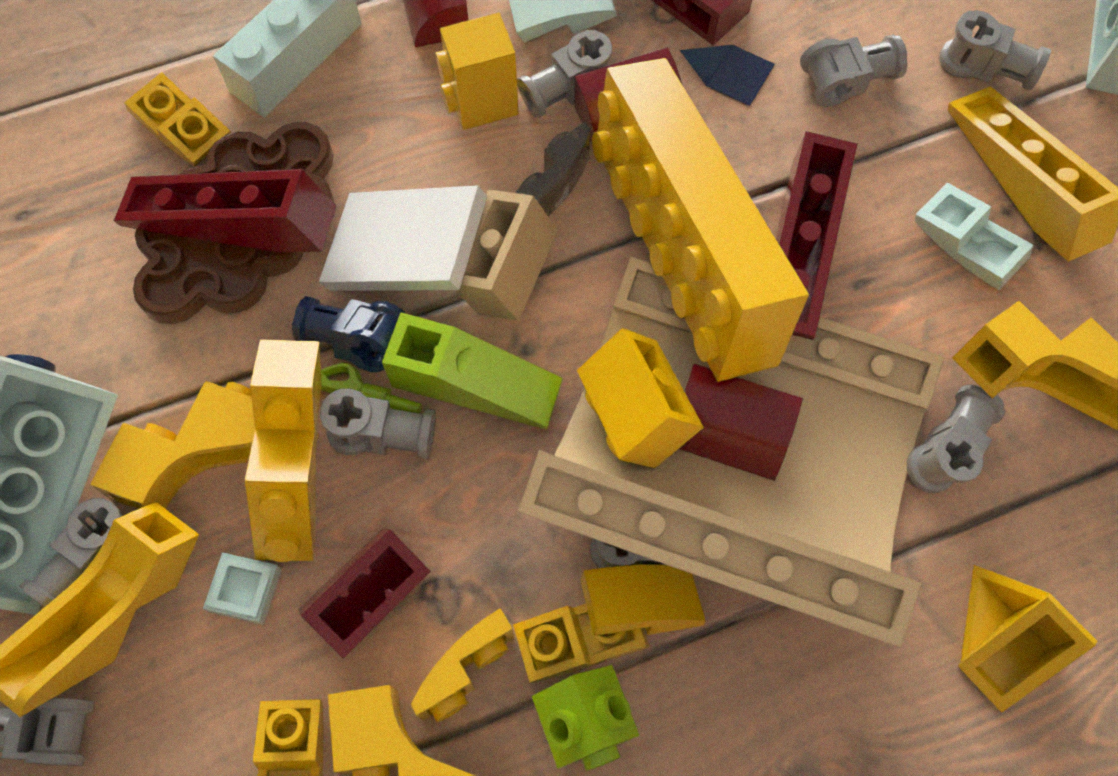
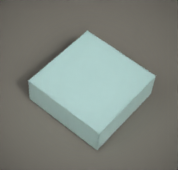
M222 552L203 609L210 613L264 625L282 569L275 564Z

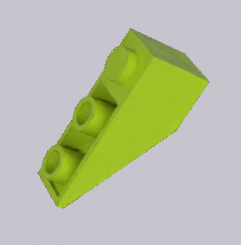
M402 312L399 315L382 361L391 387L546 430L548 429L562 384V377L454 326Z

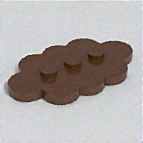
M293 122L283 125L267 139L252 132L237 131L227 134L213 144L208 152L206 165L195 166L180 173L202 174L303 169L335 204L330 187L323 180L332 167L334 154L326 133L320 127L308 122ZM136 229L135 240L137 247L148 262L135 277L133 294L136 303L146 315L161 324H176L186 321L198 313L205 304L222 313H238L251 308L259 302L266 291L268 277L289 272L297 266L303 256V252H273Z

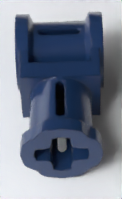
M305 296L296 307L292 323V334L295 341H317L332 345L334 358L350 361L360 369L377 373L385 370L382 364L399 315L401 312H405L397 305L388 301L367 303L351 299L347 306L341 309L321 304L319 299Z

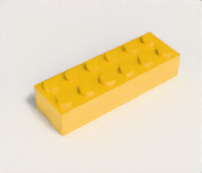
M662 58L607 68L604 91L598 95L600 119L598 132H594L592 136L593 153L597 162L603 163L610 175L611 187L615 197L622 199L629 211L633 232L637 237L642 236L650 252L651 265L655 274L664 278L671 292L675 313L687 322L693 334L694 346L701 361L708 363L717 382L778 367L809 293L667 59Z

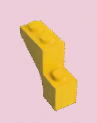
M1018 301L985 324L952 357L992 399L1002 391L1010 388H1033L1118 430V342L1092 317L1060 341L1032 312Z
M260 340L250 384L255 433L245 476L255 560H273L276 562L314 560L316 540V440L322 386L319 342Z
M205 381L178 435L152 423H147L144 430L122 423L90 485L109 499L137 510L154 502L167 509L170 501L179 489L197 474L215 467L248 463L255 433L251 390L235 382H228L226 387H222Z
M157 502L113 520L101 549L86 570L68 588L0 645V701L16 715L22 717L115 662L136 609L178 586L199 534Z
M391 685L328 694L334 773L352 774V776H390V768L398 766L399 776H475L428 757L414 744L402 719L398 691Z

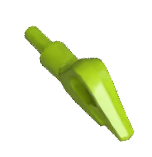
M339 363L321 369V391L331 394L339 389H353L361 392L368 398L388 400L391 409L421 412V403L391 395L390 388L369 383L364 384L359 370L353 365ZM338 374H349V379L345 381L329 380L328 377Z

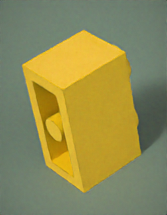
M500 12L440 28L443 50L435 52V57L443 81L440 84L448 114L457 112L463 130L519 115L516 53Z
M621 328L577 369L586 389V401L598 414L607 433V445L619 460L656 468L704 428L657 340Z

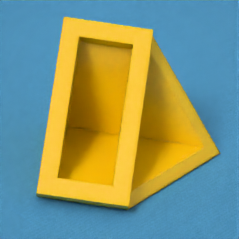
M973 564L961 660L958 667L1002 713L1095 647L1097 640L1050 593Z

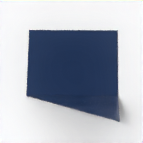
M735 45L680 50L707 87L749 106L775 65Z

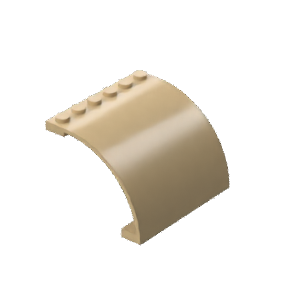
M631 256L600 348L621 328L657 340L685 391L693 364L695 363L710 368V366L698 357L694 346L693 334L685 319L678 317L675 313L671 292L664 278L655 274L651 262ZM822 317L819 318L816 336L813 340L792 335L778 367L738 377L803 398L787 453L775 481L679 449L656 468L619 460L607 445V433L598 414L586 401V389L584 387L555 455L541 450L538 451L518 512L901 648L922 583L891 572L895 528L907 476V459L914 449L925 410L929 407L945 357Z

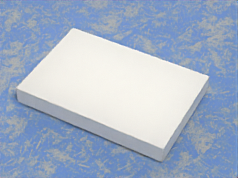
M478 185L349 193L319 283L329 291L460 290L487 195Z

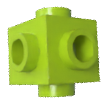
M613 665L572 675L532 695L557 769L582 760L586 772L621 758L617 746L640 736L631 714L630 705L623 694Z

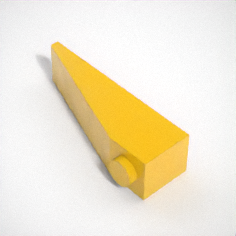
M991 86L949 102L948 112L1033 231L1069 262L1113 242L1118 226V187Z

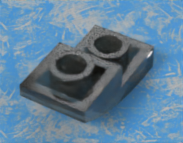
M584 122L570 132L565 131L555 136L544 149V172L530 175L523 181L515 193L534 196L548 216L553 213L568 197L585 170L590 156L591 128Z

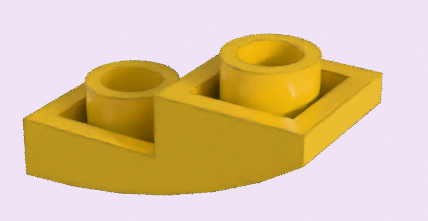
M163 72L159 73L124 102L127 111L167 147L194 167L208 155L209 150L216 141L227 134H231V131L196 97L190 99Z
M625 565L583 570L580 581L593 636L646 628L647 635L704 626L706 622L693 575L689 572L669 565Z
M586 603L576 607L567 605L513 624L529 683L574 672L650 647L644 628L593 636Z
M501 608L467 631L435 664L410 704L416 716L424 721L433 715L436 723L456 714L469 704L465 695L475 690V687L464 668L472 663H475L478 669L492 664L509 652L506 643L515 638L513 628Z
M321 699L260 701L253 763L258 769L257 776L323 775V702Z

